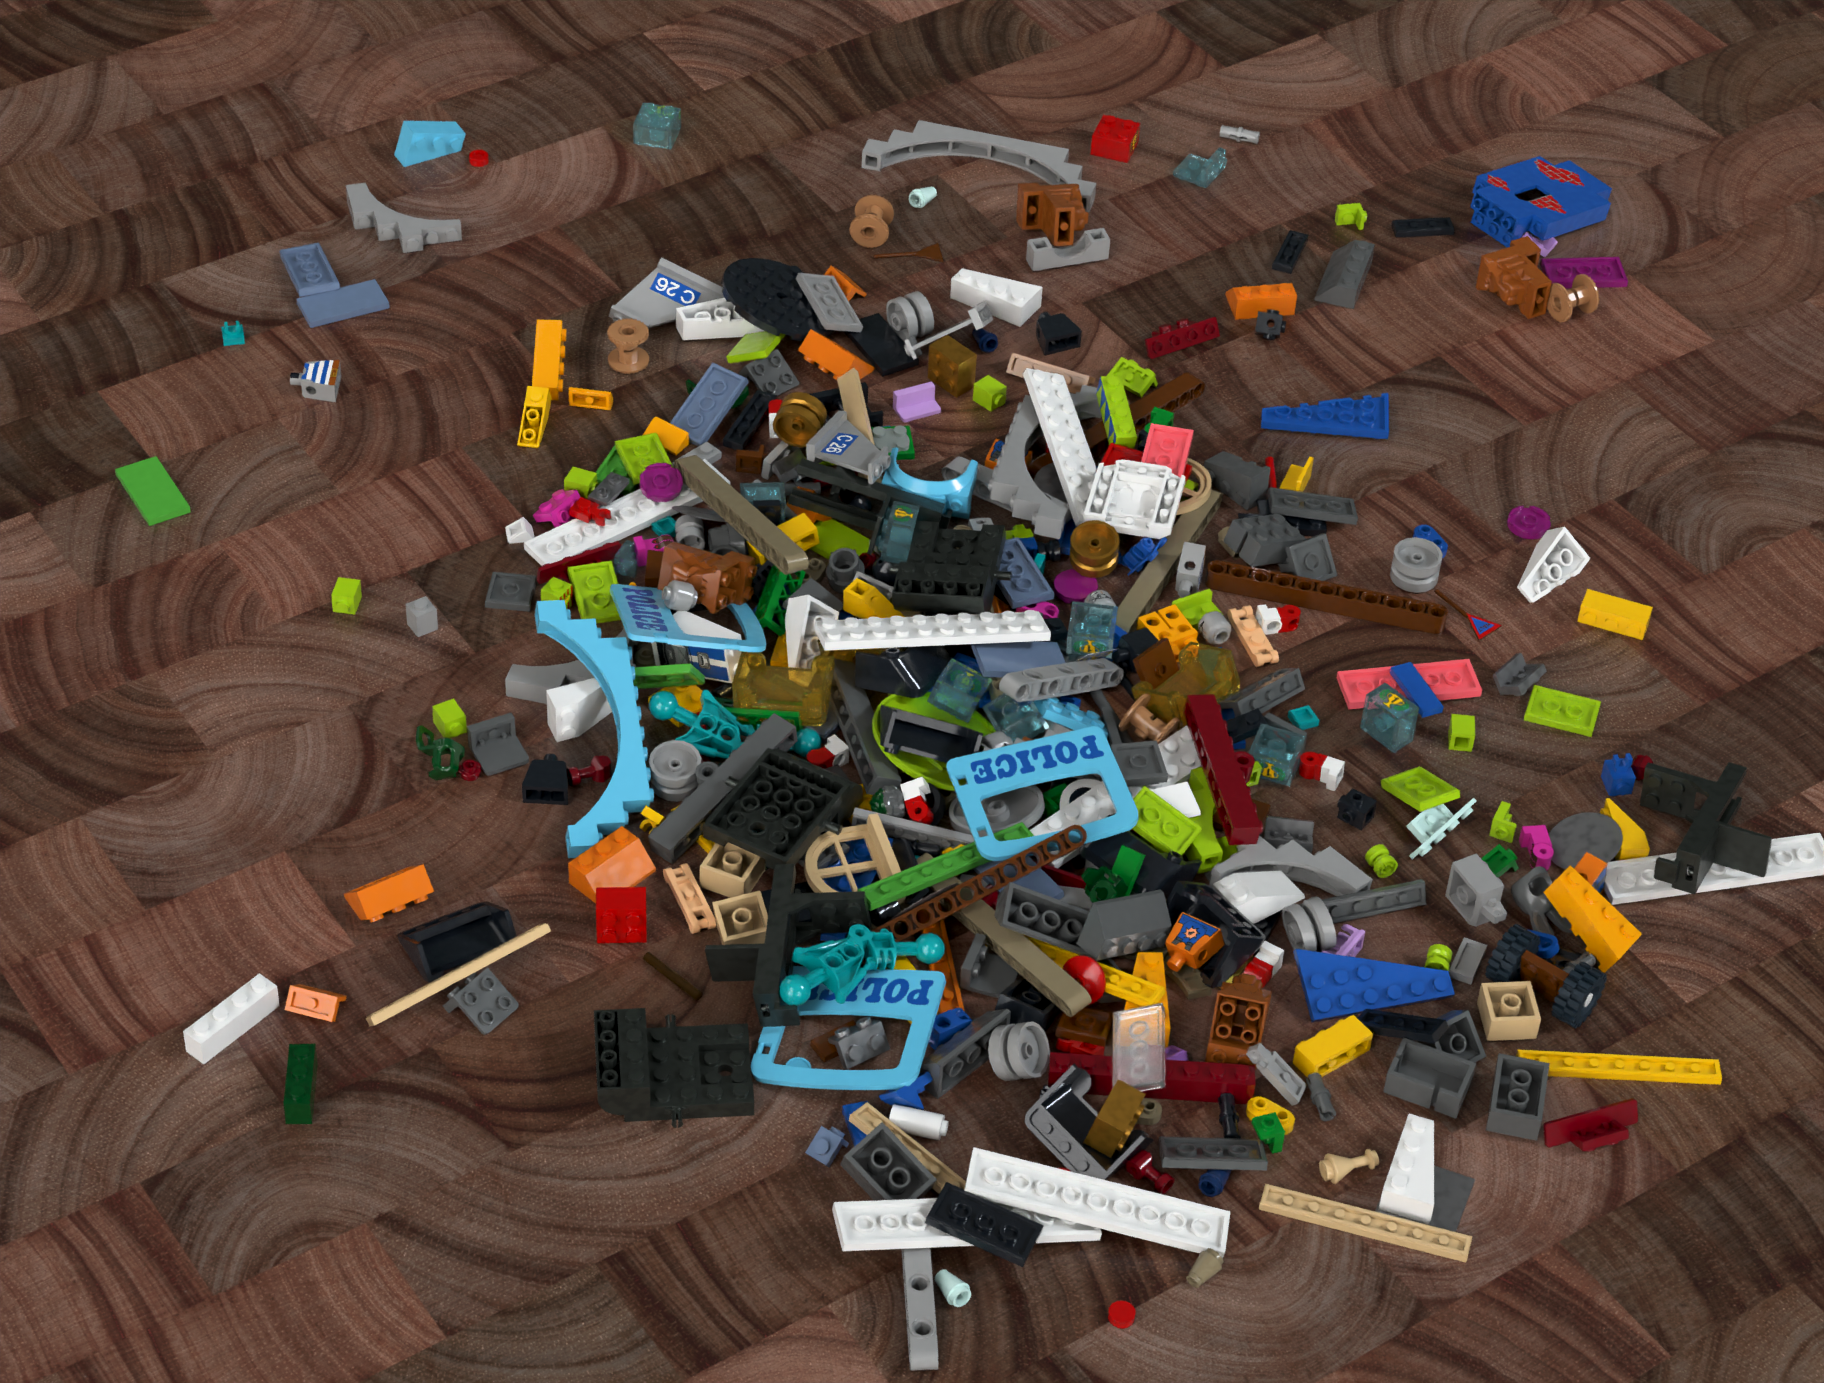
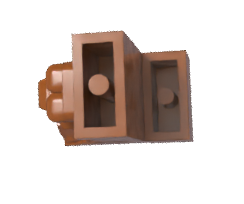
M1018 184L1016 222L1022 230L1042 229L1053 246L1073 245L1074 231H1082L1085 224L1088 223L1089 213L1083 208L1079 184Z
M1526 236L1512 240L1508 248L1481 256L1476 289L1497 294L1508 306L1518 304L1521 313L1530 319L1546 313L1552 281L1538 268L1541 249Z
M672 542L664 546L657 589L663 591V588L668 586L673 580L690 583L698 593L696 603H702L710 613L715 614L732 603L742 605L751 599L753 595L752 581L757 573V566H755L756 558L734 551L721 556Z
M1242 973L1240 976H1234L1232 983L1222 982L1221 991L1218 990L1205 1062L1255 1065L1256 1072V1064L1251 1062L1246 1053L1250 1046L1262 1042L1272 991L1263 990L1262 982L1256 979L1255 975Z

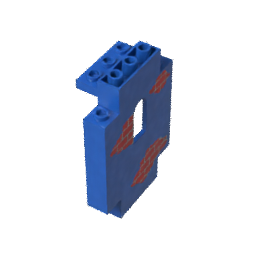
M1538 156L1478 175L1472 192L1474 196L1470 208L1474 210L1471 223L1507 248L1510 247L1512 240L1522 238L1523 233L1528 231L1544 241L1606 220L1611 205L1608 199L1612 188L1570 160L1553 165L1543 157ZM1534 188L1547 195L1532 201H1524L1515 196Z

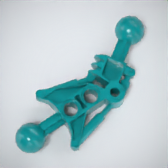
M703 690L701 693L702 711L699 716L679 706L676 696L671 692L660 691L650 698L649 710L656 719L664 721L673 718L691 727L685 735L675 740L692 744L701 755L728 759L730 753L733 750H737L744 743L741 742L740 735L747 738L756 731L751 724H740L737 718L721 705L709 690ZM700 725H708L711 729L705 730ZM801 729L797 732L798 741L788 751H795L800 757L807 758L809 751L821 748V738L813 729ZM727 735V736H729L732 740H730V741L724 740L721 736Z
M855 924L849 928L846 938L837 941L829 940L807 948L796 947L792 955V961L805 966L810 973L805 976L799 974L786 976L779 986L780 997L789 1005L799 1006L809 999L812 988L823 983L835 994L836 1002L843 1004L847 996L867 975V970H877V967L880 970H885L886 967L893 970L896 956H916L922 963H937L945 953V944L938 935L930 932L921 934L915 942H895L893 932H889L885 928L881 929L880 932H874L864 925ZM863 957H864L865 960H866V963H865V965H864L863 967H861V964H862V961H863Z

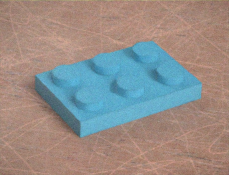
M1056 697L1034 701L1044 719L1073 730L1097 726L1103 730L1106 738L1109 736L1105 724L1100 719V715L1088 710L1086 713L1079 710L1080 708L1075 704L1059 702Z

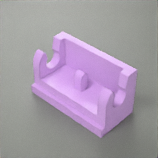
M1343 924L1341 929L1347 931L1351 936L1339 932L1337 934L1336 946L1329 950L1321 951L1322 953L1355 957L1362 949L1365 931L1362 929L1358 930L1348 924Z

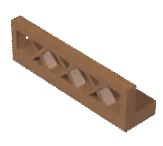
M1012 353L1006 373L1024 378L1023 373L1026 368L1058 373L1064 376L1069 392L1074 394L1080 392L1082 385L1089 386L1090 383L1094 384L1096 379L1016 353Z

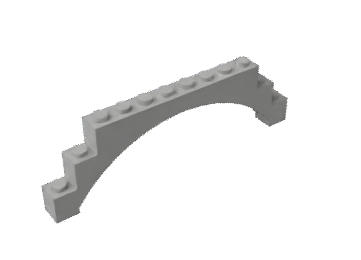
M918 120L913 133L894 129L888 142L868 139L862 151V168L881 171L882 168L895 163L922 157L970 156L990 159L1021 168L1045 180L1050 185L1079 184L1082 196L1081 201L1086 212H1090L1095 200L1096 183L1082 180L1083 166L1068 163L1069 149Z
M1082 385L1080 392H1076V394L1070 393L1079 420L1092 417L1101 418L1096 387ZM1025 395L1023 403H1018L1017 413L1015 412L1009 434L1006 435L1005 445L1003 444L1001 455L998 456L997 465L994 467L992 478H990L988 490L991 491L990 500L1010 504V507L1013 508L1012 517L1032 521L1031 524L1035 525L1034 534L1060 539L1064 529L1067 509L1060 508L1038 488L1032 480L1025 463V455L1029 448L1044 435L1031 396Z

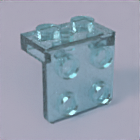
M1219 147L1208 160L1194 154H1189L1174 169L1173 176L1207 188L1224 170L1227 164V158H1225L1226 150Z

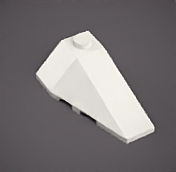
M1565 527L1547 530L1537 543L1517 588L1530 603H1533L1551 592L1555 587L1565 583L1569 578L1578 575L1590 560V557Z
M810 595L789 598L785 616L789 680L803 688L809 687L818 669V661L826 653L815 631V621H822L827 618L838 620L839 616L838 611Z

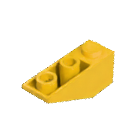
M527 386L517 446L539 448L549 417L552 399L549 388Z
M858 578L844 589L843 610L861 619H868L873 616L879 618L905 617L899 610L894 609L893 604L876 587Z
M1606 798L1604 808H1601L1600 814L1613 819L1621 828L1623 835L1622 845L1615 856V860L1648 857L1650 847L1645 832L1610 798Z

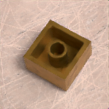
M946 335L929 345L927 378L957 398L974 387L977 354L949 335Z
M1118 1079L1083 1143L1110 1158L1116 1149L1121 1151L1145 1107L1141 1102L1146 1094Z

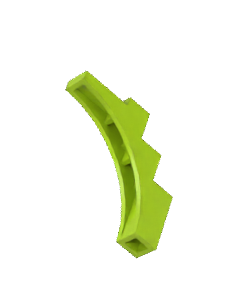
M1255 761L1250 780L1246 783L1249 787L1257 785L1259 782L1262 766L1258 761ZM1202 767L1191 769L1188 784L1201 815L1190 817L1189 819L1203 829L1184 852L1189 861L1197 859L1202 861L1197 871L1198 874L1212 871L1216 864L1221 863L1223 850L1216 839L1213 828V815L1217 809Z

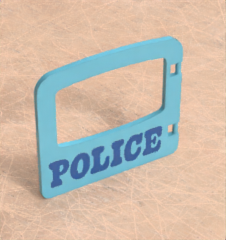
M612 584L610 586V594L627 636L631 640L722 650L730 649L742 652H762L766 649L763 629L747 603L742 605L732 603L727 606L739 622L745 640L689 635L680 629L671 610L666 607L662 599V590L622 584Z
M1097 726L950 759L946 764L948 775L953 783L956 796L975 840L977 850L987 860H1007L1060 832L1056 831L1015 840H996L981 801L1015 789L1068 777L1099 774L1114 805L1116 814L1080 825L1087 833L1085 843L1129 831L1137 824L1139 819L1138 809L1103 730ZM965 778L967 784L960 786L958 780ZM985 830L987 836L979 837L978 831ZM1076 831L1069 832V840L1072 843H1079L1080 835ZM1052 842L1047 844L1048 852L1059 850L1057 844Z
M793 966L792 974L805 976L810 973L805 966ZM867 970V975L847 996L845 1003H837L835 994L821 983L811 989V995L804 1004L797 1006L799 1016L858 1015L911 1021L912 1024L902 1057L896 1068L883 1070H831L775 1064L774 1060L786 1027L775 1026L763 1027L756 1053L751 1061V1073L754 1079L765 1084L832 1090H892L903 1086H910L917 1079L946 984L944 973L923 970ZM764 1047H771L769 1054H762Z

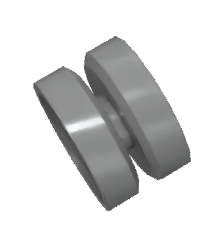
M915 291L904 295V297L900 296L888 301L886 305L888 324L903 341L913 335L915 338H920L933 332V312L928 300L921 292Z
M1414 537L1399 541L1394 549L1390 571L1392 582L1398 588L1408 592L1421 593L1433 589L1438 582L1443 554L1440 548L1435 543L1423 538Z
M678 740L663 742L654 748L649 758L650 785L658 797L667 801H683L686 796H690L697 789L695 770L701 764L699 751L692 744Z
M1315 896L1304 900L1302 907L1299 904H1292L1283 908L1282 919L1284 928L1294 950L1301 949L1316 952L1317 948L1320 951H1326L1336 946L1337 937L1332 918L1324 902L1319 897Z
M1032 1021L997 1026L991 1033L988 1046L989 1061L998 1078L1004 1081L1041 1077L1046 1072L1050 1057L1049 1042L1045 1031L1039 1024Z

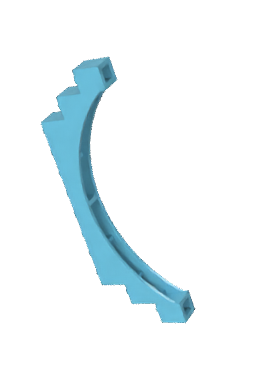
M565 600L537 601L535 608L537 633H544L559 642L588 668L607 697L617 729V764L608 787L599 801L575 825H568L565 839L568 858H576L603 839L602 835H609L621 826L628 825V813L642 812L645 806L649 807L650 802H654L653 788H649L648 783L651 780L650 768L646 767L645 763L648 759L647 747H643L642 744L645 736L644 727L639 724V720H641V707L636 704V700H638V687L633 685L635 667L630 665L632 648L627 645L626 637L601 638V628H597L596 619L571 620L570 609H566Z

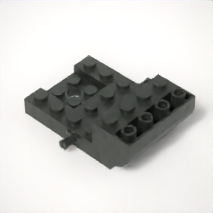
M916 521L907 562H899V566L890 565V575L896 574L892 591L894 609L952 614L990 612L996 582L998 580L1011 581L1012 578L1011 571H999L1006 540L1005 525L983 524L981 531L939 529V522Z
M767 748L741 780L732 776L727 778L726 785L732 787L733 790L703 824L704 838L721 846H725L729 842L766 859V866L772 869L777 864H796L822 832L828 830L836 835L841 833L842 826L853 814L855 807L858 808L863 802V789L861 785L783 750ZM762 829L764 831L755 833L752 830Z
M645 1008L594 1010L598 1104L604 1111L614 1115H624V1122L672 1120L674 1128H677L676 1120H678V1128L683 1126L682 1119L754 1115V1091L751 1075L748 1023L678 1027L676 1026V1016L671 1014L670 1022V1014L665 1016L666 1027L646 1028ZM722 1071H729L732 1074L729 1076H722L719 1073Z

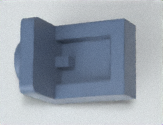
M821 1126L805 1153L830 1167L841 1147L847 1148L849 1143L843 1139L845 1135L843 1132L834 1127L828 1130Z

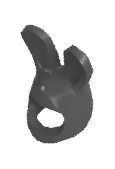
M1538 866L1533 868L1528 874L1512 885L1511 894L1518 907L1530 916L1533 931L1554 936V931L1547 922L1546 915L1560 930L1566 933H1573L1568 919L1560 916L1543 893L1552 884L1550 876L1544 867Z

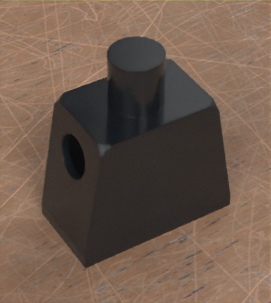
M1043 312L1039 315L1036 323V338L1045 356L1080 347L1082 330L1065 314L1050 315L1048 312Z
M1142 628L1122 635L1117 646L1118 650L1112 653V660L1115 663L1125 661L1128 669L1133 673H1137L1133 659L1159 640L1148 628Z
M551 753L546 754L544 760H532L522 783L523 803L568 805L566 763L558 761V757Z

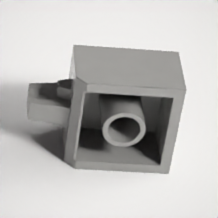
M1477 853L1452 862L1445 896L1467 923L1472 926H1479L1489 921L1495 924L1506 919L1507 912L1500 902L1504 885L1489 869L1488 864Z

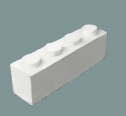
M259 973L183 1031L186 1052L202 1064L208 1062L280 1006L277 985Z

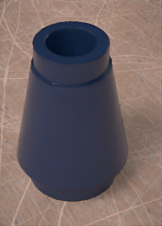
M975 328L972 331V336L983 352H993L997 348L998 339L995 334L983 328L978 330Z
M1208 1170L1200 1176V1191L1208 1197L1220 1195L1232 1170Z

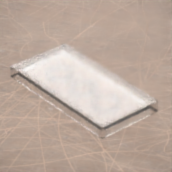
M1162 1003L1113 1012V1087L1118 1079L1141 1092L1165 1087V1008Z

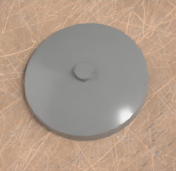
M1031 785L989 797L983 805V809L994 834L1020 822H1023L1029 828L1042 816L1045 803L1041 790L1036 785ZM956 797L949 807L951 825L957 832L972 835ZM985 830L978 831L979 837L987 836Z

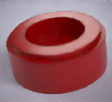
M474 150L469 153V163L472 166L483 167L488 164L489 156L486 151Z
M1116 1301L1109 1307L1108 1320L1117 1328H1128L1135 1321L1136 1310L1127 1301Z

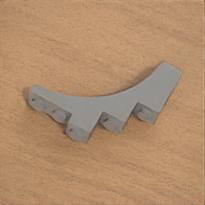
M366 183L346 185L347 203L354 229L375 227L379 241L399 239L403 253L423 250V245L462 240L460 219L428 220L398 213L379 202L371 194Z
M623 628L616 638L626 637L627 645L632 648L630 665L636 667V664H633V647L638 645L639 641L629 639L625 628ZM580 660L551 666L512 664L505 679L506 696L547 704L546 690L595 677Z
M1259 836L1257 844L1237 845V853H1234L1226 861L1216 864L1211 871L1212 876L1209 885L1213 887V883L1233 873L1282 871L1292 881L1312 885L1335 896L1370 890L1373 879L1331 846L1312 855L1294 840L1281 844L1276 849Z

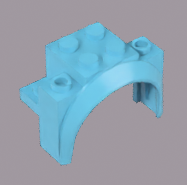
M892 448L890 455L891 463L889 468L885 470L881 484L943 503L945 506L942 514L947 515L948 510H952V517L969 519L972 494L977 480V461L971 459L967 470L957 478L946 481H926L904 473L896 462L899 448Z

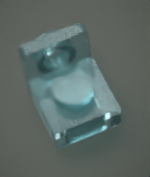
M626 540L615 554V573L635 578L637 571L636 552H634L635 542Z

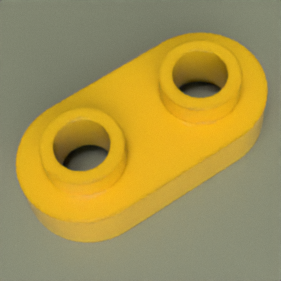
M1260 1096L1253 1097L1248 1101L1246 1115L1251 1121L1253 1117L1276 1112L1285 1130V1135L1293 1130L1295 1118L1287 1109Z

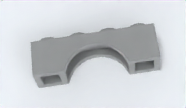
M1104 228L1084 231L1078 241L1066 247L1053 246L1047 237L1027 240L1026 260L1032 271L1105 260L1109 258L1110 238Z

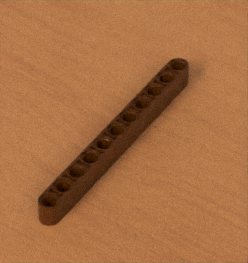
M1186 372L1129 405L1136 434L1141 429L1144 430L1145 425L1150 423L1151 411L1154 407L1175 412L1200 397L1205 390V383L1191 373ZM1101 421L1084 431L1093 459L1104 454L1109 447L1104 423ZM1050 452L1030 464L1028 472L1032 479L1035 478V475L1042 467L1053 463Z
M1220 560L1210 561L1207 565L1205 584L1213 590L1433 634L1442 633L1445 629L1448 610L1441 604Z
M1072 825L872 931L880 932L881 929L885 928L889 932H893L895 942H902L1006 887L1009 882L1013 883L1078 849L1085 843L1087 833L1083 827ZM1076 831L1080 835V842L1072 843L1068 838L1069 832ZM1052 842L1058 845V854L1052 855L1047 851L1048 843ZM1027 854L1036 856V866H1029L1026 863L1025 856ZM1004 866H1013L1016 871L1015 877L1009 878L1005 876L1003 872ZM983 877L993 879L994 887L992 889H986L982 886L981 881ZM962 888L971 890V900L966 901L960 897V890ZM939 900L949 901L951 905L950 911H940L938 908ZM918 911H925L928 914L929 921L927 923L921 924L917 921L916 913ZM901 922L906 925L907 933L905 935L896 934L894 931L896 923Z

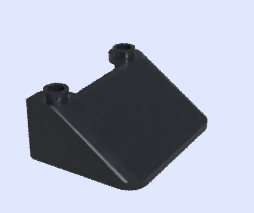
M881 704L880 745L885 747V752L898 755V751L901 750L947 763L950 759L978 753L983 733Z
M487 901L457 910L402 931L397 935L399 942L423 979L427 982H432L445 975V970L469 962L517 936L509 910Z
M1073 1064L1026 1112L1025 1124L1071 1172L1108 1180L1122 1169L1130 1158L1140 1150H1145L1154 1140L1142 1130H1133L1121 1151L1116 1149L1111 1158L1083 1143L1099 1113L1083 1098L1092 1087L1091 1076L1081 1066Z

